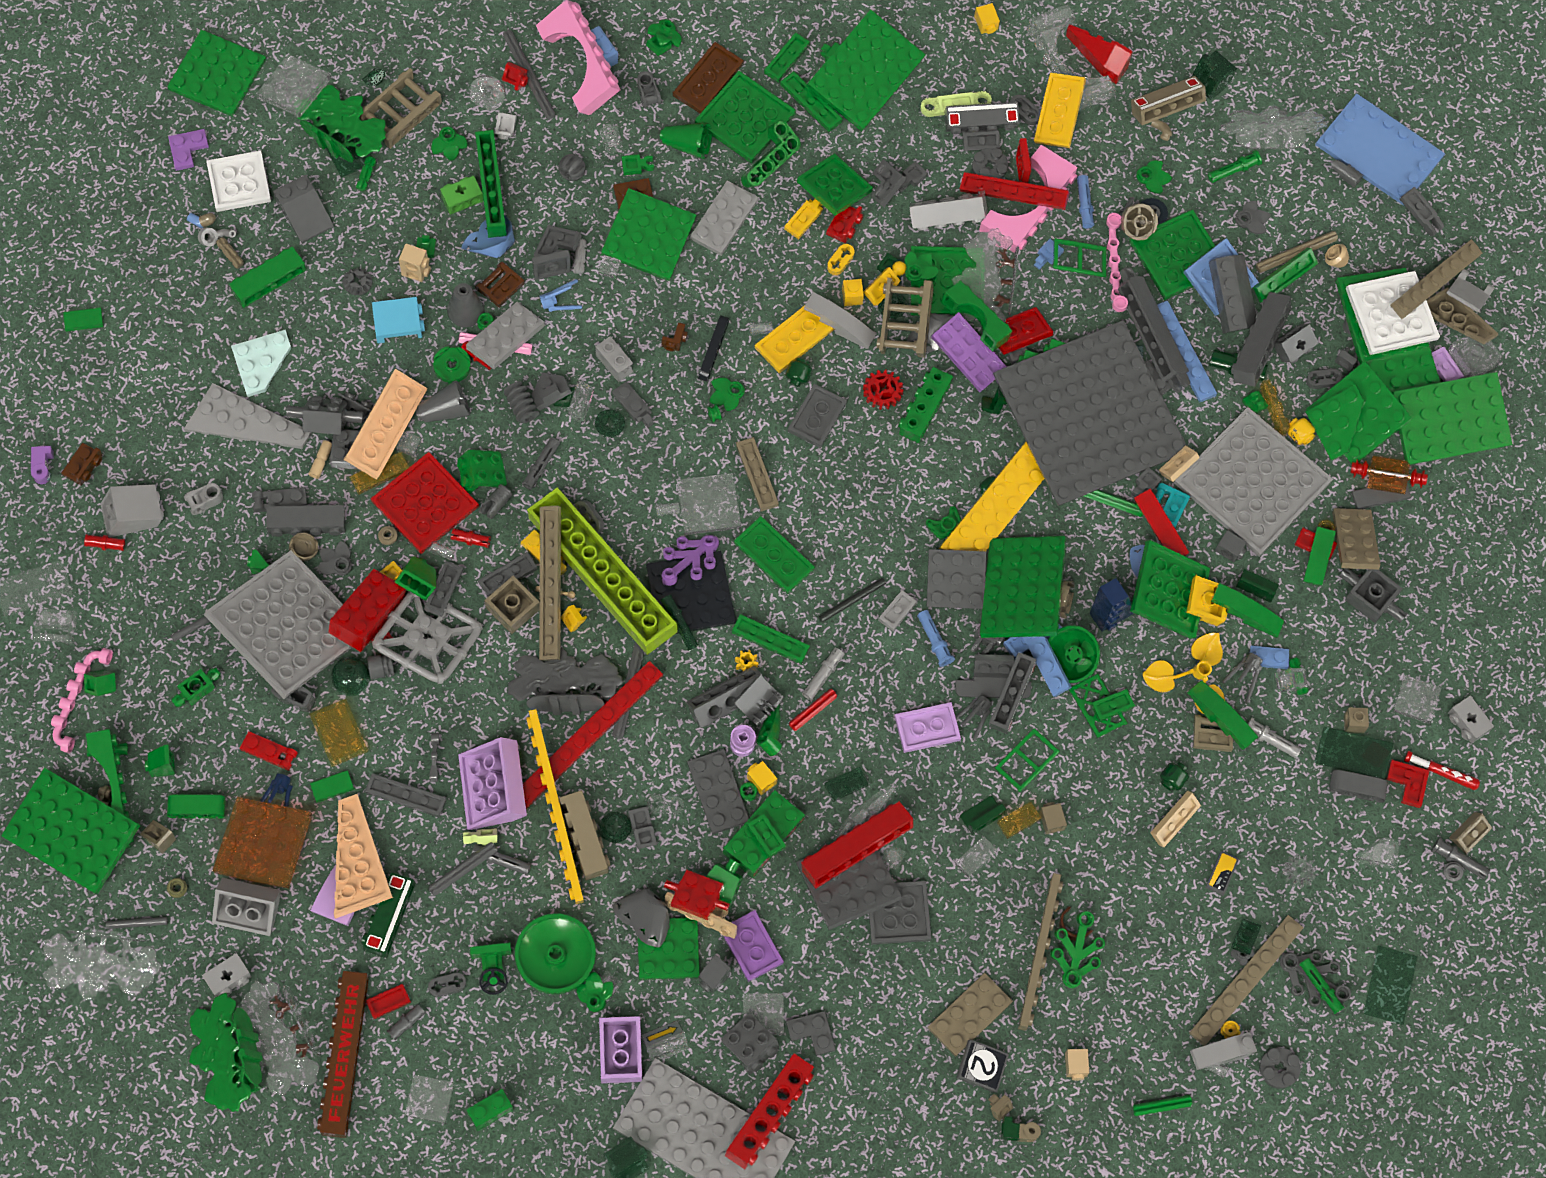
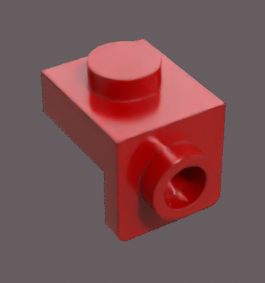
M508 62L505 66L502 80L515 85L514 90L518 91L525 87L528 82V77H526L528 70Z

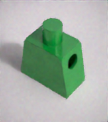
M412 556L396 578L395 583L426 601L436 588V569L428 565L424 558Z
M731 857L726 866L718 863L706 876L723 883L719 900L730 903L729 908L734 904L743 879L742 876L736 873L741 863Z

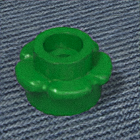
M482 313L478 317V328L484 330L495 321L494 317L489 313Z

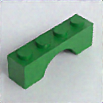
M960 280L945 292L941 302L953 314L958 312L967 313L978 319L983 330L980 340L992 352L1008 341L1012 333L1009 325L1004 323L993 310L985 305L983 300L977 297L969 286Z

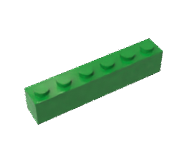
M494 131L475 132L488 238L507 236Z

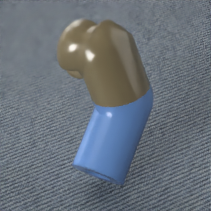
M190 213L187 217V221L199 228L210 226L216 220L213 213L204 214L200 217Z

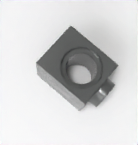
M1227 530L1217 545L1215 552L1235 563L1237 558L1242 559L1246 549L1244 547L1247 542Z

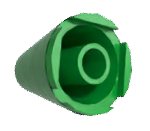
M705 122L665 126L660 132V140H662L664 145L699 159H705L704 154L708 155L712 141V134H709L708 129L712 128L710 123Z

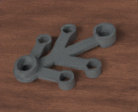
M1313 951L1311 954L1297 956L1291 952L1283 954L1280 958V966L1289 974L1292 984L1291 993L1294 996H1300L1304 991L1303 986L1299 983L1298 972L1304 976L1309 993V1005L1317 1007L1321 1003V998L1299 964L1307 958H1310L1311 962L1315 964L1320 963L1323 959L1322 953L1320 951ZM1313 954H1318L1320 959L1315 960ZM1286 960H1291L1293 965L1288 966ZM1332 961L1327 965L1316 968L1320 974H1336L1340 970V965L1338 962ZM1332 964L1336 965V971L1331 970L1330 966ZM1310 970V972L1313 974V976L1315 977V979H1316V980L1318 981V983L1321 985V983L1319 982V980L1317 979V977L1314 975V973L1312 972V970ZM1324 979L1329 987L1335 990L1334 994L1341 1003L1346 1002L1351 997V990L1347 986L1341 985L1337 987ZM1294 987H1299L1301 992L1296 993ZM1338 992H1343L1345 997L1340 998ZM1313 997L1317 998V1004L1312 1003L1311 999Z

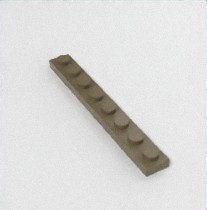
M1472 239L1469 240L1390 306L1402 320L1478 258L1482 251Z
M560 506L540 507L539 660L542 661L560 660Z
M1053 873L1019 1021L1018 1029L1024 1031L1027 1030L1028 1026H1032L1034 1014H1031L1032 1006L1036 1007L1038 995H1035L1036 988L1041 986L1043 976L1039 974L1041 968H1045L1047 957H1044L1045 949L1048 950L1051 938H1048L1049 930L1053 931L1055 919H1052L1053 912H1057L1059 900H1056L1057 893H1061L1063 882L1060 881L1061 875Z
M1288 915L1189 1034L1205 1046L1301 932L1303 927Z

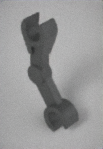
M431 733L433 750L431 752L430 782H438V766L436 761L438 759L437 746L440 745V733Z

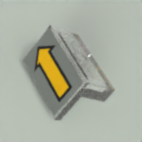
M678 1020L641 1035L651 1063L654 1059L660 1061L689 1049L685 1033Z

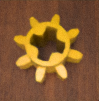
M750 650L744 653L740 651V657H735V662L739 663L736 665V670L741 669L745 671L752 666L758 667V662L755 661L757 654L752 655Z

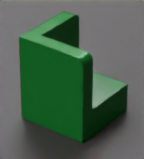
M104 669L85 673V693L100 696L115 692V673Z

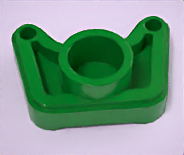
M951 506L948 516L940 521L928 519L926 526L938 539L943 540L954 530L961 521L957 508Z

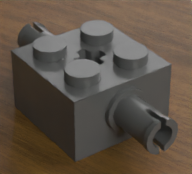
M314 396L309 398L304 407L287 405L286 417L303 418V432L341 435L346 422L363 424L364 412L347 411V401H342L340 398H331L329 400L323 399L320 396Z
M1345 568L1339 575L1340 578L1353 586L1345 601L1374 623L1379 620L1383 613H1388L1399 623L1407 616V612H1404L1394 604V600L1403 588L1381 571L1368 569L1363 577H1359L1348 568Z

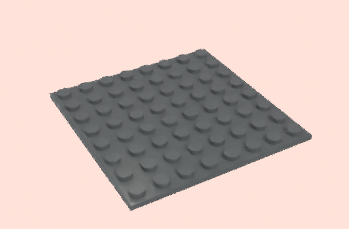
M1124 320L993 372L1000 390L1058 506L1146 470L1147 467L1152 468L1164 463L1186 445Z

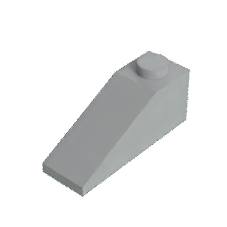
M1249 1032L1193 1049L1190 1053L1196 1069L1200 1070L1244 1059L1257 1052V1049Z

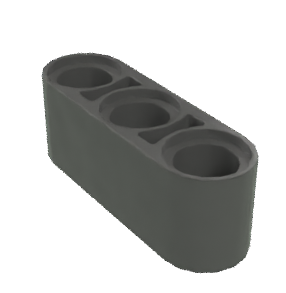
M1333 770L1329 791L1350 797L1357 796L1356 798L1373 802L1376 800V802L1382 803L1385 802L1388 782L1380 778L1342 770Z

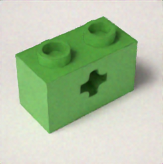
M474 176L465 177L459 182L447 184L440 189L441 198L449 215L483 202V193Z

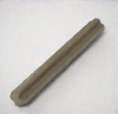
M1335 231L1326 233L1258 262L1256 269L1259 273L1288 262L1307 247L1312 248V251L1337 241L1338 235Z

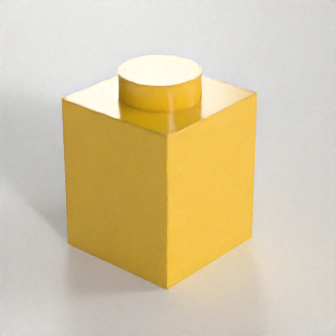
M993 3L976 7L974 17L981 34H991L998 30L1000 20Z
M862 279L843 281L842 294L844 306L863 305Z
M763 761L759 764L754 763L748 768L747 779L757 787L760 795H763L777 784L776 776Z

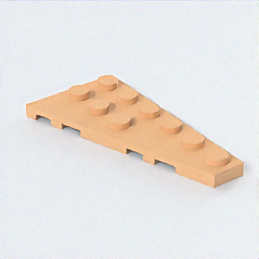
M358 794L339 800L335 873L336 892L334 898L335 919L393 898Z

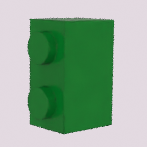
M503 1089L466 1109L476 1130L479 1131L512 1112L513 1107Z

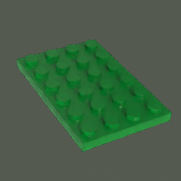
M870 9L807 83L806 87L862 132L926 54Z
M1498 372L1392 392L1413 417L1411 421L1399 430L1406 466L1513 445Z
M1065 536L993 538L990 541L980 627L981 638L1058 636L1066 551Z
M44 767L1 836L98 895L141 825Z

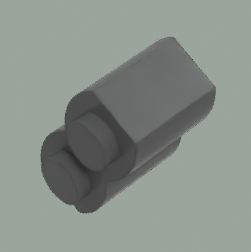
M273 687L271 689L273 695L280 702L293 704L295 708L303 712H310L316 700L311 692L303 687L298 688L285 699Z

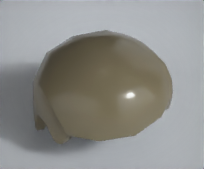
M297 533L290 540L289 551L291 550L301 561H309L318 552V541L308 533Z

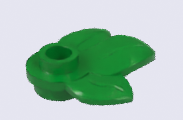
M662 19L659 23L651 24L647 30L648 34L656 36L660 46L671 42L676 47H679L682 41L681 35L675 30L674 23L668 19Z
M444 127L440 130L439 137L433 140L431 150L434 155L443 152V155L448 160L454 161L458 157L459 149L467 148V140L464 136L457 134L453 128Z
M1151 161L1147 166L1138 169L1136 173L1137 180L1145 184L1150 192L1161 194L1163 192L1162 186L1172 180V176L1161 170L1162 161Z
M910 251L905 257L904 262L907 267L905 276L909 281L930 280L936 277L940 271L937 267L932 266L931 253L917 257L915 253Z
M727 378L714 379L711 381V384L716 391L710 397L709 402L713 405L717 404V406L724 405L726 411L734 410L739 404V399L744 395V386L740 382H731ZM737 389L739 392L733 393L732 390Z
M592 972L585 984L580 985L576 990L578 998L586 1003L590 1011L600 1012L605 1008L606 1000L612 996L614 987L613 982L603 983L599 974ZM597 999V1003L593 1005L594 1000Z

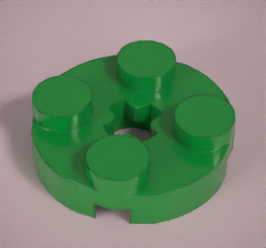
M444 347L434 357L433 366L436 376L449 384L456 380L458 382L462 381L471 370L470 357L460 347ZM448 362H451V363L456 362V364H455L456 367H454V368H449V367H448V366H449Z

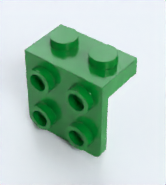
M467 450L457 459L461 486L469 494L479 486L498 487L500 484L503 486L507 485L500 452Z

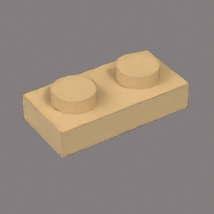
M1185 445L1182 450L1159 469V472L1162 476L1174 482L1200 457L1197 452Z

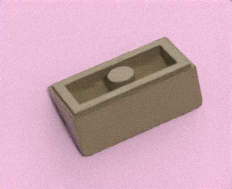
M1474 812L1449 838L1467 854L1492 827L1482 813Z

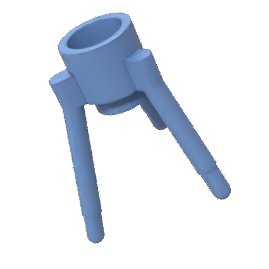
M575 279L551 292L539 295L543 309L548 308L549 312L581 309V305L554 306V304H557L555 296L571 289L572 285L577 283L578 280Z

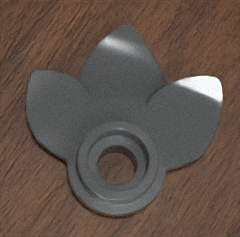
M1256 201L1247 202L1243 206L1242 211L1237 213L1235 217L1236 224L1242 228H1247L1254 234L1265 233L1267 230L1264 224L1269 220L1271 214L1258 210Z
M340 541L335 550L321 548L320 557L323 562L317 566V569L325 575L335 573L340 576L347 575L352 569V564L349 560L351 555L349 547ZM339 565H346L344 569H339Z

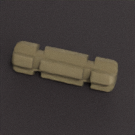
M221 237L216 241L217 246L222 249V252L232 262L234 267L239 269L244 265L242 258L227 243L228 241Z

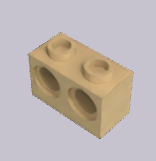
M405 244L399 258L401 275L423 282L424 277H428L431 270L427 250Z

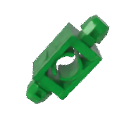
M216 667L208 670L207 674L202 669H199L177 686L180 694L177 693L172 698V703L176 708L184 705L185 701L191 706L215 689L212 681L218 680L221 673ZM194 685H201L198 690H191Z

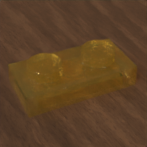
M1030 802L998 820L997 824L1006 838L1009 839L1040 821L1041 816Z

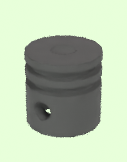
M380 654L367 657L371 680L385 678V675L387 677H390L391 674L394 676L391 658L384 654L383 656Z

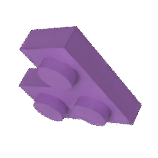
M205 129L168 136L176 171L194 167L191 151L209 148Z

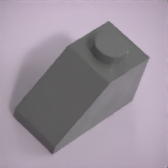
M715 954L699 975V986L705 992L710 991L713 994L729 978L730 967Z

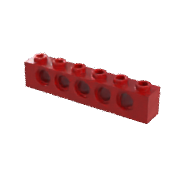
M796 1054L792 1055L728 1147L725 1157L746 1170L748 1165H754L759 1157L757 1155L759 1149H765L770 1141L768 1138L770 1133H776L781 1125L779 1122L781 1117H787L792 1109L790 1106L792 1101H798L803 1093L801 1090L803 1085L806 1084L808 1086L813 1079L812 1071L814 1066ZM789 1078H796L798 1080V1083H791L789 1081ZM778 1094H785L787 1096V1099H780L778 1097ZM772 1109L776 1112V1115H769L766 1110ZM761 1125L765 1128V1131L760 1132L755 1126ZM744 1142H752L754 1147L748 1148L744 1145Z

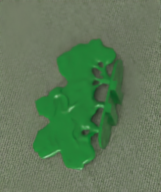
M333 85L318 88L316 100H303L295 108L298 111L297 119L301 120L300 125L304 131L316 140L321 149L328 148L331 155L335 158L340 156L352 163L354 160L353 156L346 147H355L357 156L365 157L371 152H379L382 148L381 142L386 138L384 119L371 118L363 121L360 120L359 117L363 114V107L361 106L363 96H350L346 100L341 101L340 91ZM307 119L312 120V121H313V124H311L310 122H308V121H306V120H307ZM325 125L329 133L326 134L317 127ZM339 132L344 135L345 140L341 144L331 136ZM353 138H360V141L356 143L352 141L349 143Z
M224 993L214 998L210 1012L197 1008L190 1017L189 1023L192 1034L201 1039V1042L192 1049L189 1063L199 1065L200 1069L204 1072L212 1070L214 1073L211 1081L206 1086L204 1100L211 1105H215L220 1110L229 1108L232 1112H238L241 1103L251 1095V1088L243 1082L244 1075L252 1084H260L262 1080L260 1062L263 1061L262 1053L257 1051L256 1043L259 1042V1037L253 1031L250 1017L244 1009H235L236 1001L228 997L227 993ZM229 1022L231 1026L226 1027V1023ZM234 1031L236 1032L238 1044L236 1043V1040L232 1037V1033ZM237 1050L240 1052L242 1066L238 1065L234 1059V1054ZM241 1071V1073L238 1074L240 1078L236 1081V1083H233L232 1079L237 1072Z

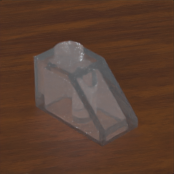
M1392 838L1379 839L1359 853L1354 859V863L1393 870L1398 863L1400 842H1395Z

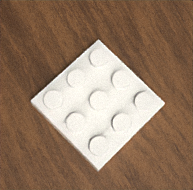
M261 151L207 160L216 212L271 202Z

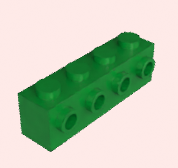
M935 367L930 372H926L922 381L925 383L922 388L918 387L914 395L916 397L914 403L910 402L906 412L908 414L906 418L902 417L898 424L900 428L899 435L918 444L920 443L952 384V375Z

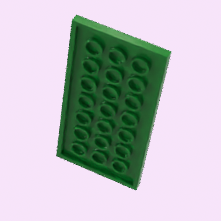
M1401 268L1339 277L1335 282L1359 364L1366 361L1391 392L1440 383L1428 342L1370 355L1346 291L1348 285L1408 273L1407 269Z

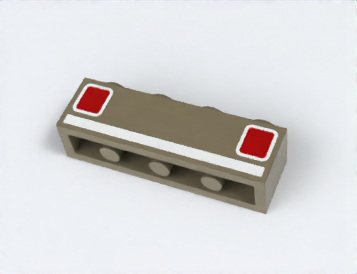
M1196 76L1132 99V115L1141 125H1145L1206 101L1205 86Z

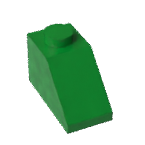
M163 745L147 753L148 760H145L146 772L149 771L151 777L175 775L174 755L169 745Z

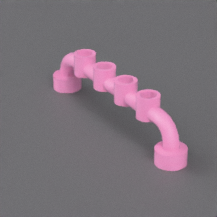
M1111 213L1106 221L1109 227V241L1107 244V249L1110 251L1108 265L1111 267L1109 281L1113 286L1110 297L1113 300V309L1117 312H1123L1127 308L1128 300L1126 297L1121 296L1118 291L1121 275L1118 267L1120 257L1117 253L1119 240L1116 238V229L1121 225V216L1117 213Z
M103 648L101 651H93L85 657L83 663L77 662L74 672L78 675L75 680L70 679L68 681L67 691H70L68 698H61L59 702V708L62 709L60 716L54 715L51 721V725L54 726L53 740L60 746V750L63 752L71 753L75 745L74 738L65 736L62 739L61 732L66 727L68 715L74 709L75 699L82 690L84 674L90 672L91 662L96 658H99V662L102 664H110L113 657V651Z

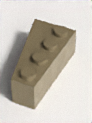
M582 790L560 797L559 802L562 815L585 880L607 874L608 867L611 866L607 855H603L602 848H604L601 837H597L596 830L598 828L595 819H591L589 813L591 808L589 802L585 801Z

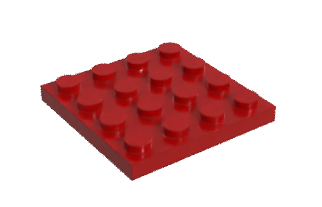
M430 452L371 498V502L420 554L479 507V504Z

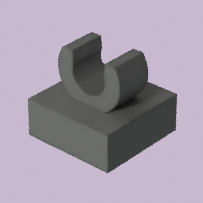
M1350 347L1346 348L1345 351L1342 349L1335 360V363L1349 372L1357 362V354L1351 356L1348 353L1351 349Z

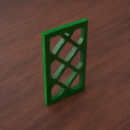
M1099 674L1069 689L1097 738L1128 724L1121 713L1118 715L1122 721L1117 724L1110 722L1111 718H1108L1107 721H1101V723L1106 724V728L1099 733L1094 725L1095 721L1099 722L1095 713L1094 717L1088 715L1084 706L1085 704H1092V702L1086 701L1089 691L1100 694L1098 700L1102 699V695H1111ZM1097 679L1102 687L1101 691L1090 688L1091 682ZM1079 688L1086 690L1084 699L1078 698L1075 690Z

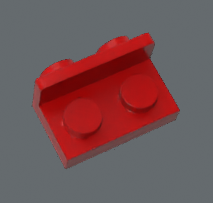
M850 206L836 215L827 229L826 235L846 244L848 238L852 239L855 234V225L860 224L863 219L862 207L858 206L855 209Z

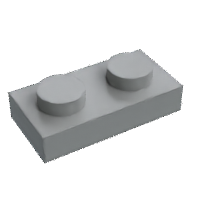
M901 590L878 618V621L894 632L917 604V601Z

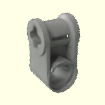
M209 483L199 489L185 494L184 499L190 505L191 514L197 515L220 504L223 500V494L217 484ZM212 492H217L214 497H209Z

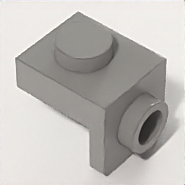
M498 112L496 129L494 130V134L498 135L497 138L508 140V137L514 136L516 115Z

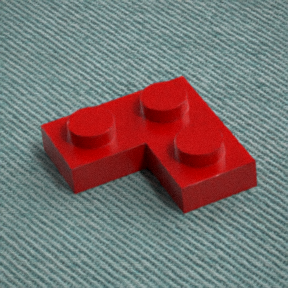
M1391 760L1386 780L1405 785L1401 800L1402 804L1421 808L1430 770Z

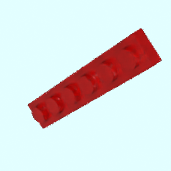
M966 172L963 174L960 185L961 192L979 195L978 191L985 190V196L1062 210L1066 209L1070 194L1069 190Z

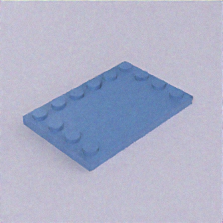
M1358 94L1352 98L1315 144L1336 160H1340L1346 165L1350 164L1364 175L1363 178L1403 206L1404 204L1400 201V198L1413 187L1418 189L1445 155L1444 152Z

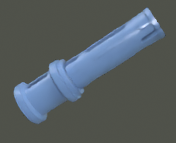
M924 610L920 612L917 617L932 644L931 650L936 654L939 666L944 667L951 664L955 658L950 654L947 642L942 640L929 611Z

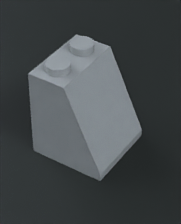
M155 485L116 486L109 488L101 502L108 537L111 538L158 527L161 520H163L164 513L160 509V494L156 491Z

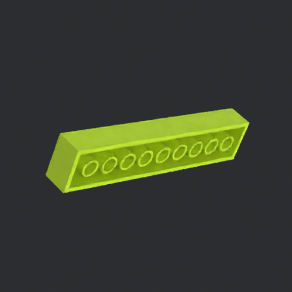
M558 487L527 509L529 520L540 531V507H561V556L647 655L678 632L677 623Z

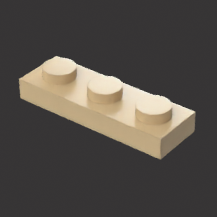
M1187 791L1150 832L1161 847H1165L1200 808L1201 805L1192 792Z

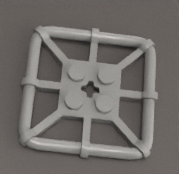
M409 592L395 611L388 615L389 619L376 634L372 645L380 653L400 663L403 668H409L430 681L442 684L443 681L449 678L460 661L466 658L468 650L479 637L483 628L481 623L457 610L450 603H448L443 616H438L435 620L424 614L420 597ZM414 599L418 617L412 624L401 618L400 615ZM448 614H451L470 626L451 629L442 624ZM394 623L407 630L403 637L383 640ZM424 634H430L432 639H424ZM471 634L459 649L448 644L453 636ZM404 645L413 651L409 657L405 658L387 647ZM442 650L454 656L443 673L440 671L437 656ZM418 654L431 660L434 673L413 662Z

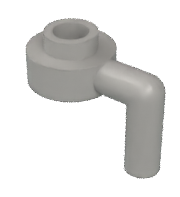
M206 227L199 231L198 240L200 244L211 247L216 244L218 238L223 236L233 238L236 236V232L229 229L215 231L212 228ZM206 233L208 234L207 240H205Z

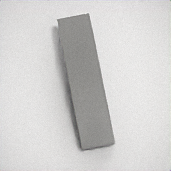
M812 292L805 304L804 310L819 316L820 322L836 329L835 334L866 349L871 345L876 333L838 305Z

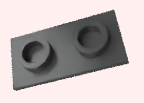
M348 392L337 394L341 396L342 401H347V411H352V409H355L354 411L357 412L363 411V422L366 421L372 410L371 404L363 400L361 403L356 401V396Z

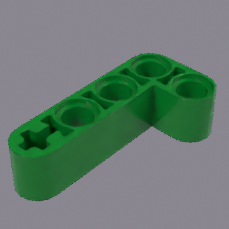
M779 121L769 126L768 135L775 143V146L742 175L741 183L744 187L752 188L761 184L800 148L799 138L786 122ZM776 127L780 128L781 134L777 133ZM788 141L791 142V144H792V149H790V148L788 147V144H787ZM775 152L779 154V160L775 158ZM762 164L766 165L767 171L763 170Z

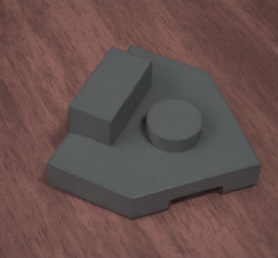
M542 372L532 392V397L537 409L541 411L572 392L564 376Z

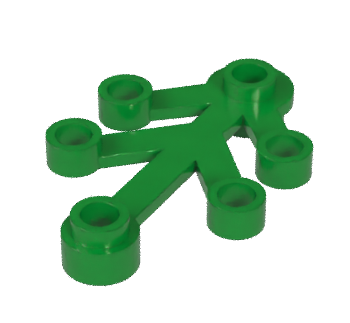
M1082 911L1077 915L1079 927L1075 946L1070 941L1066 929L1058 928L1054 933L1055 938L1061 940L1072 959L1069 966L1063 957L1064 952L1062 949L1053 948L1050 952L1051 958L1057 960L1063 970L1062 981L1068 988L1078 987L1081 984L1083 975L1092 969L1099 968L1101 965V960L1098 957H1090L1087 964L1079 968L1082 959L1105 946L1103 938L1095 937L1090 945L1083 948L1087 927L1092 926L1094 923V916L1088 911ZM1084 915L1087 918L1085 923L1081 921V918ZM1061 930L1064 932V936L1062 938H1060L1058 935V933ZM1098 939L1101 941V945L1099 947L1096 946V941ZM1056 950L1060 952V955L1057 958L1054 955V952ZM1093 959L1097 961L1096 966H1092ZM1071 974L1074 976V980L1072 982L1069 981V976Z

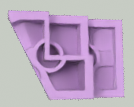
M335 865L310 911L349 926L354 912L336 919L334 917V898L336 892Z

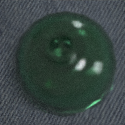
M352 656L344 657L337 661L331 673L334 688L345 696L361 694L369 686L371 679L369 668L365 662Z

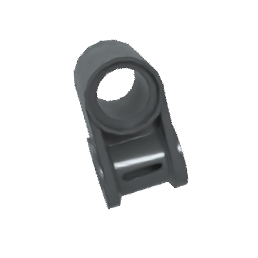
M647 71L641 72L637 77V88L643 108L656 103L660 105L662 103L661 96L653 75Z

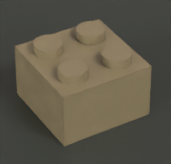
M512 576L485 599V607L513 634L540 610V602Z

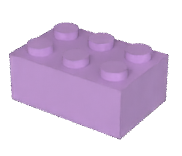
M640 1016L599 1018L601 1083L641 1082Z

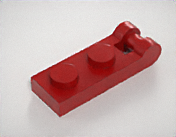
M248 731L240 746L241 751L288 771L292 766L293 758L295 759L298 755V752L294 749L284 747ZM281 754L286 755L284 760L279 759Z

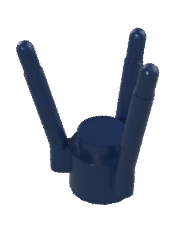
M276 774L275 779L272 780L269 788L256 806L255 811H259L270 793L268 803L272 802L276 793L283 794L285 791L282 824L285 825L290 792L293 787L289 785L291 779L286 775Z

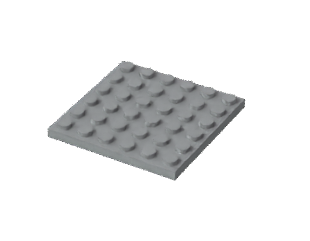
M1247 407L1199 456L1200 458L1175 480L1174 484L1184 493L1190 495L1191 499L1227 530L1247 542L1246 546L1260 557L1333 481V478Z
M291 550L209 608L204 614L283 699L353 648L328 633L330 619L343 604Z

